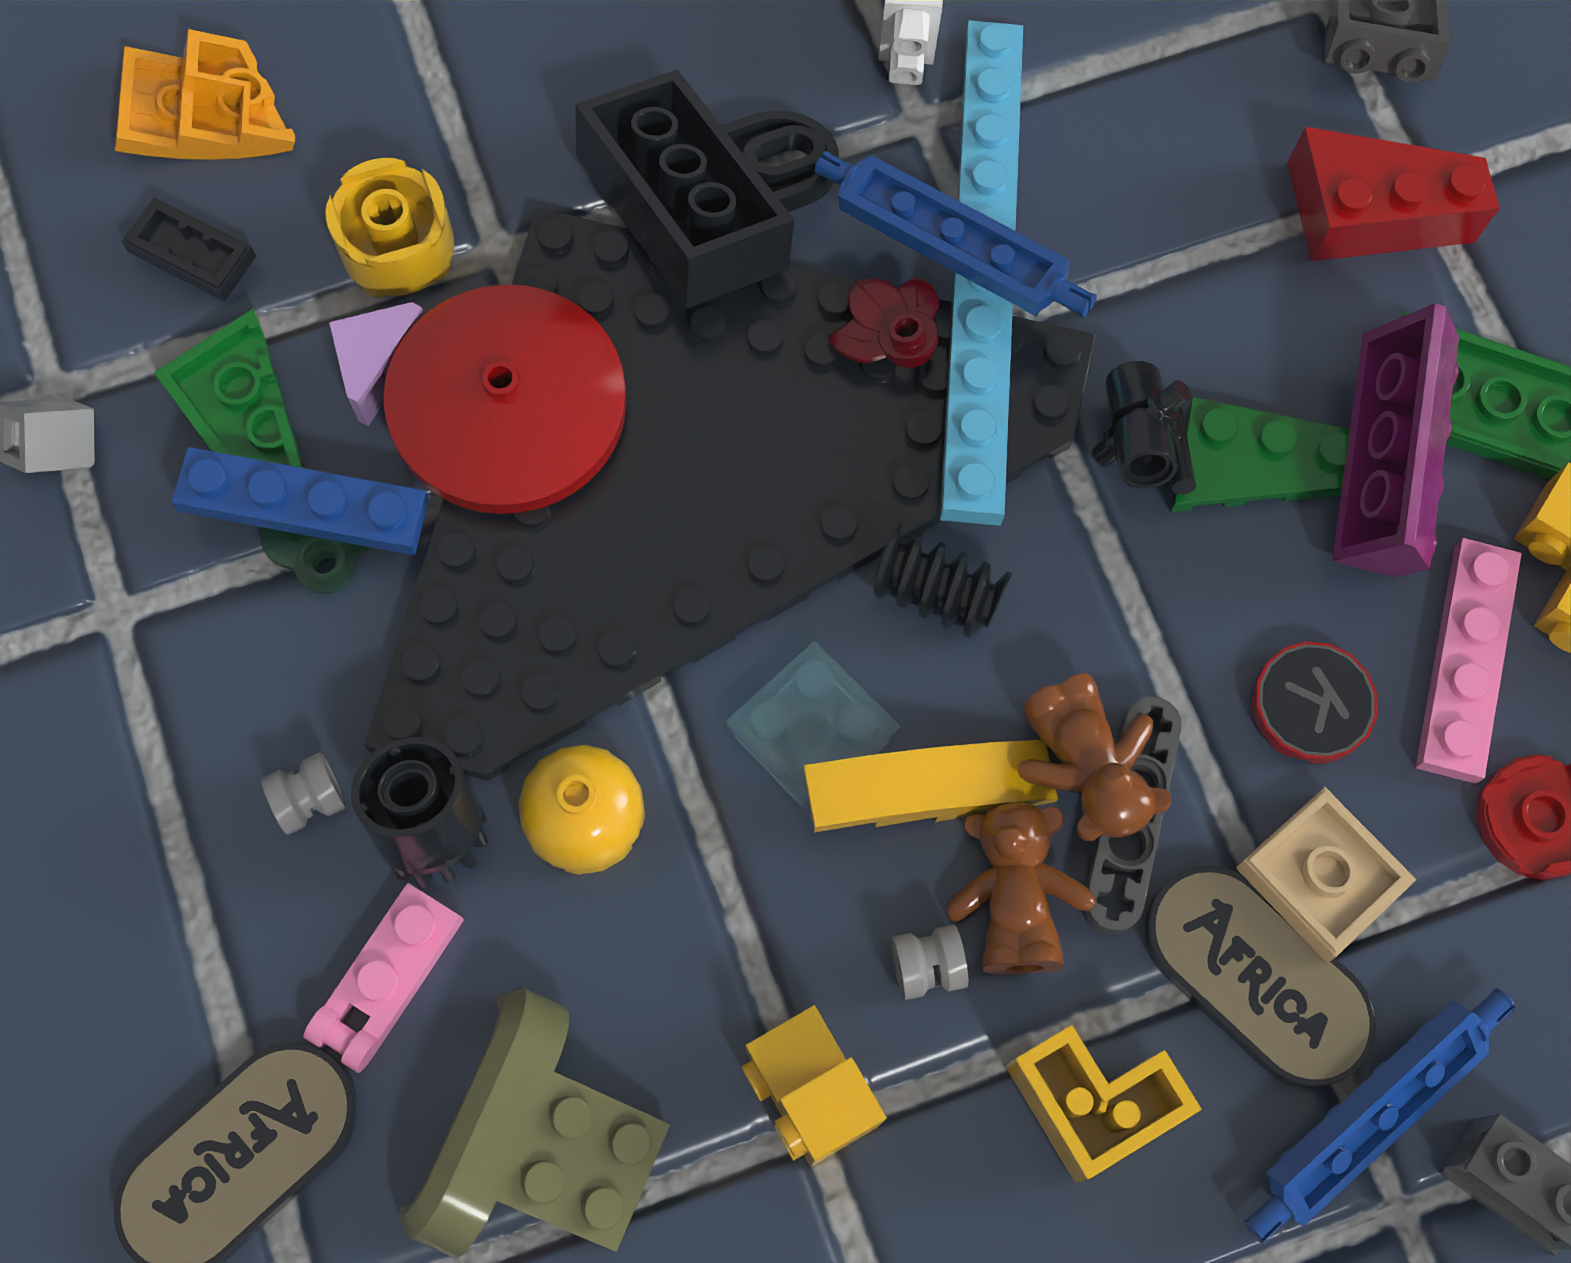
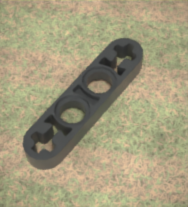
M1148 696L1139 699L1127 711L1121 723L1118 740L1121 739L1134 717L1140 714H1153L1157 716V726L1166 729V732H1160L1151 744L1149 756L1140 755L1131 770L1137 769L1148 773L1154 781L1155 788L1169 791L1181 734V717L1178 710L1169 701L1161 697ZM1152 757H1161L1162 762ZM1164 812L1154 814L1147 825L1136 832L1142 841V853L1138 859L1132 861L1122 860L1112 853L1109 846V838L1102 835L1096 839L1085 886L1095 897V905L1089 911H1082L1086 922L1094 930L1104 935H1118L1126 932L1140 919L1145 906ZM1102 866L1116 874L1137 875L1136 882L1127 877L1121 884L1119 902L1129 906V912H1121L1115 920L1106 918V907L1097 904V898H1104L1111 891L1115 874H1102Z

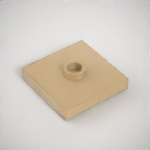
M1326 787L1236 867L1326 963L1337 957L1416 881L1405 867Z

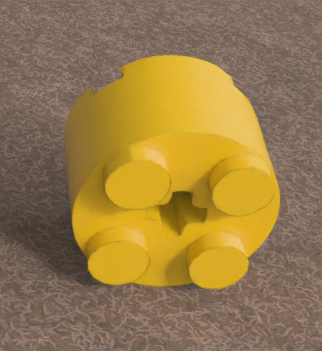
M377 158L354 166L340 179L342 185L336 191L333 198H331V195L329 196L326 204L327 226L345 270L367 294L377 298L412 294L428 287L435 281L444 279L451 269V258L454 251V233L438 183L425 170L422 169V173L406 166L404 160L396 158Z

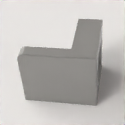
M68 398L0 402V462L24 473L92 467L95 463L94 408Z

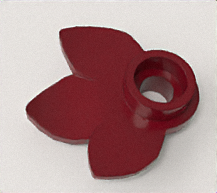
M916 276L902 284L899 289L888 281L878 278L859 280L850 286L847 298L850 312L854 319L839 327L828 336L829 343L838 353L860 363H870L887 357L895 365L903 368L921 366L931 358L939 340L937 326L933 320L939 308V299L936 290L930 283Z

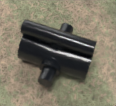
M1130 361L1120 364L1112 369L1106 377L1105 387L1112 425L1103 433L1104 440L1092 449L1093 458L1103 467H1108L1117 459L1120 477L1128 486L1153 488L1171 480L1174 493L1185 495L1193 492L1196 489V480L1182 406L1191 399L1189 388L1182 381L1175 380L1164 389L1161 373L1152 363Z

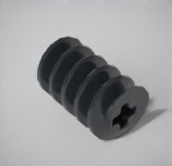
M899 524L877 569L874 596L884 598L896 586V603L898 607L906 608L918 596L920 597L919 616L928 618L940 606L942 607L941 626L945 628H950L963 616L965 617L964 636L969 639L983 626L988 628L1013 573L1007 571L993 584L990 582V563L984 561L970 574L967 572L968 553L962 551L948 564L945 562V543L940 541L928 554L923 553L924 534L917 532L906 544L900 542L901 524Z

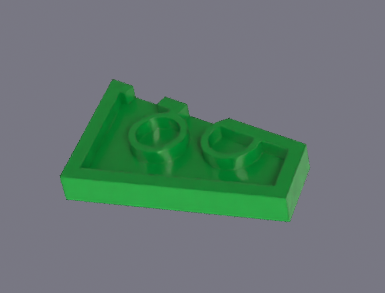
M254 308L154 372L162 386L211 451L304 468L260 318Z
M1196 397L1192 398L1188 406L1185 427L1196 480V489L1185 495L1174 493L1171 512L1192 510L1193 506L1222 503L1223 507L1242 506L1247 501L1281 498L1284 502L1341 496L1350 429Z

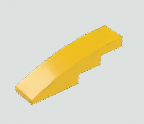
M1042 740L989 742L899 751L804 765L803 773L814 833L874 822L875 827L934 818L935 822L969 817L973 814H986L988 810L997 805L1010 802H1025L1034 806L1057 802L1056 789L1028 783L1020 778L1017 772L1021 761L1036 759L1050 762L1047 746Z

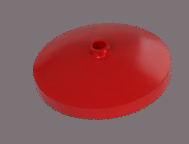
M493 285L469 290L447 299L423 315L411 327L396 348L389 364L384 386V411L389 433L401 459L416 479L439 497L470 510L496 514L520 513L543 508L563 500L587 484L600 471L615 449L622 432L626 413V388L622 365L611 339L601 325L583 308L569 299L544 289L524 285Z

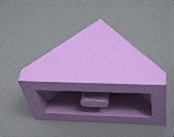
M413 302L329 322L347 398L358 421L366 426L370 425L384 404L386 374L396 348L411 327L424 315L422 307Z

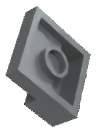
M1331 0V14L1325 29L1326 63L1336 64L1353 74H1360L1368 70L1389 73L1406 83H1418L1422 80L1436 81L1451 44L1447 0Z

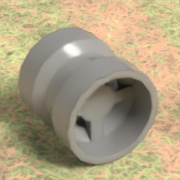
M321 751L304 758L299 767L300 772L297 774L294 770L288 773L278 770L260 779L269 806L286 835L305 828L308 819L315 816V810H318L323 815L331 816L347 808L339 784Z
M955 924L935 928L931 936L917 938L912 933L891 937V950L896 978L904 1001L921 998L928 989L941 987L947 992L968 988L969 979L965 953Z

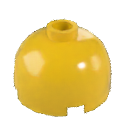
M588 745L563 747L540 759L525 778L518 803L521 830L534 853L552 866L562 868L565 872L577 875L604 871L623 860L633 848L632 844L639 837L640 829L643 827L645 820L642 789L629 766L608 750Z

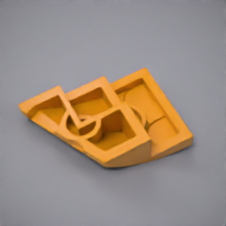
M188 29L183 58L127 46L124 47L115 151L175 159H240L293 151L295 134L292 128L286 129L274 106L275 95L267 80L259 74L257 61L247 41Z

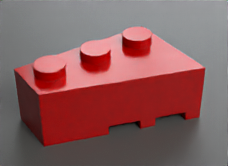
M1304 127L1287 162L1311 262L1475 243L1500 209L1487 160L1484 157Z

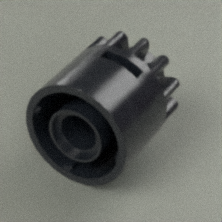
M426 737L401 738L375 750L359 767L351 788L353 809L379 854L390 865L399 880H405L413 874L422 888H427L432 881V874L440 872L445 882L450 884L456 879V874L452 867L458 862L467 868H474L477 865L471 848L473 846L483 847L487 845L488 839L481 826L486 822L487 818L458 758L450 748L439 741Z

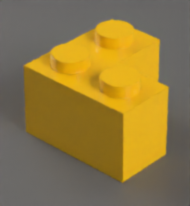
M815 1005L746 1044V1053L751 1061L741 1066V1069L760 1102L769 1096L774 1101L782 1117L775 1120V1125L773 1126L793 1161L804 1155L811 1168L878 1128L887 1119L853 1058L850 1057L846 1060Z
M1073 1025L1015 1058L1005 1066L1075 1183L1089 1180L1202 1110L1165 1050L1149 1057L1112 1081L1107 1082Z

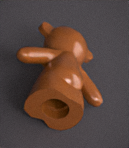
M1088 673L1073 675L1059 685L1045 686L1030 696L1024 706V716L1039 738L1055 753L1061 764L1028 759L1021 761L1017 772L1020 778L1031 784L1064 791L1082 792L1081 803L1084 816L1077 825V832L1080 838L1084 841H1094L1102 835L1107 838H1122L1132 835L1144 828L1154 814L1165 812L1171 806V794L1166 789L1149 787L1142 776L1131 770L1152 734L1153 720L1146 714L1134 717L1121 739L1114 744L1111 729L1106 720L1104 706L1098 693V687L1094 678Z
M1010 802L997 805L988 810L985 815L973 814L966 818L964 826L967 833L974 839L981 841L982 848L992 867L979 874L950 900L946 908V914L954 922L963 921L976 912L985 902L990 901V923L982 956V969L986 973L1009 976L1049 973L1064 968L1063 952L1051 917L1047 895L1055 896L1079 911H1089L1095 905V897L1087 887L1054 867L1043 864L1050 847L1051 836L1064 824V816L1059 808L1050 806L1045 809H1039L1025 802Z

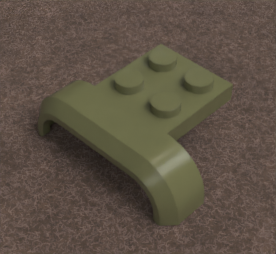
M517 987L497 995L494 1003L498 1006V1017L493 1033L433 1166L414 1200L407 1206L402 1205L398 1212L405 1237L451 1257L458 1258L476 1240L487 1222L496 1201L617 1252L670 1124L554 1072L568 1032L570 1016L567 1007L523 987Z

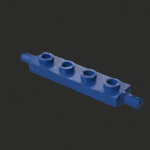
M828 151L822 153L823 158L819 157L815 166V173L840 185L838 194L839 210L1034 316H1037L1041 310L1048 307L1054 301L1083 318L1088 315V311H1091L1097 296L1067 280L1070 267L1069 259L873 155L868 156L853 166Z
M1495 988L1473 1011H1469L1452 1000L1434 1018L1426 1021L1419 1028L1417 1034L1387 1061L1380 1063L1367 1080L1342 1103L1332 1107L1316 1127L1295 1146L1287 1149L1280 1156L1277 1163L1266 1172L1270 1180L1271 1198L1248 1219L1243 1221L1253 1237L1260 1243L1265 1244L1266 1240L1290 1218L1303 1226L1312 1220L1489 1054L1490 1031L1506 1016L1516 1010L1513 1000L1505 992Z

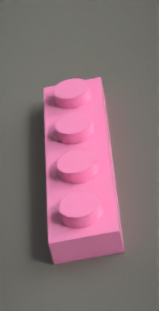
M1462 538L1454 546L1416 769L1474 784L1485 778L1522 553L1466 538Z

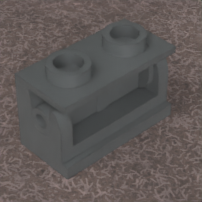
M1502 1114L1472 1119L1438 1173L1550 1255H1557L1559 1250L1571 1249V1164Z

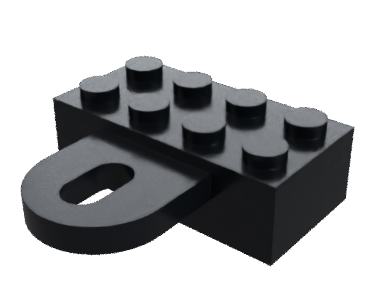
M678 69L575 104L576 157L686 309L788 270L794 219L789 212L818 201L830 191L834 184L829 179L815 173L816 163L819 157L823 158V152L828 151L839 158L837 143L832 134L822 124L810 117L795 112L765 111L721 126ZM789 150H797L807 154L805 157L780 166H767L759 162Z

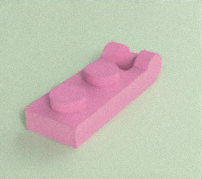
M407 883L326 1004L310 1020L303 1035L304 1039L320 1049L326 1045L343 1055L341 1063L360 1073L372 1060L464 919ZM354 1006L370 1016L363 1029L359 1032L354 1031L343 1023Z

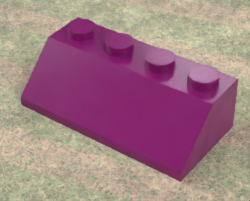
M1434 303L1362 335L1332 562L1393 578L1430 570L1431 558L1437 544L1435 525L1438 501L1444 488L1442 470L1445 446L1451 432L1449 414L1452 391L1458 376V363L1456 359L1459 336L1446 306Z

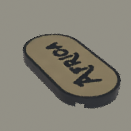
M1196 867L1176 875L1157 892L1148 908L1146 925L1148 924L1147 934L1149 938L1147 943L1155 965L1174 986L1264 1070L1287 1084L1317 1087L1340 1082L1351 1076L1363 1065L1371 1052L1376 1033L1374 1008L1364 986L1336 958L1326 963L1244 876L1222 867Z
M284 1043L268 1047L254 1054L148 1147L124 1174L115 1197L114 1223L118 1238L128 1255L137 1263H223L331 1165L348 1145L355 1125L353 1121L357 1102L354 1084L345 1068L324 1051L298 1043Z

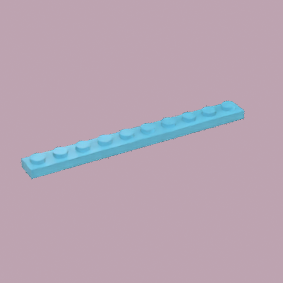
M969 20L965 43L957 200L1016 231L1023 25ZM953 272L940 520L1001 526L1005 515L1013 304Z

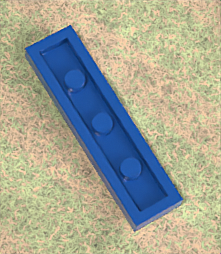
M188 447L171 503L178 512L415 556L429 497L424 490Z

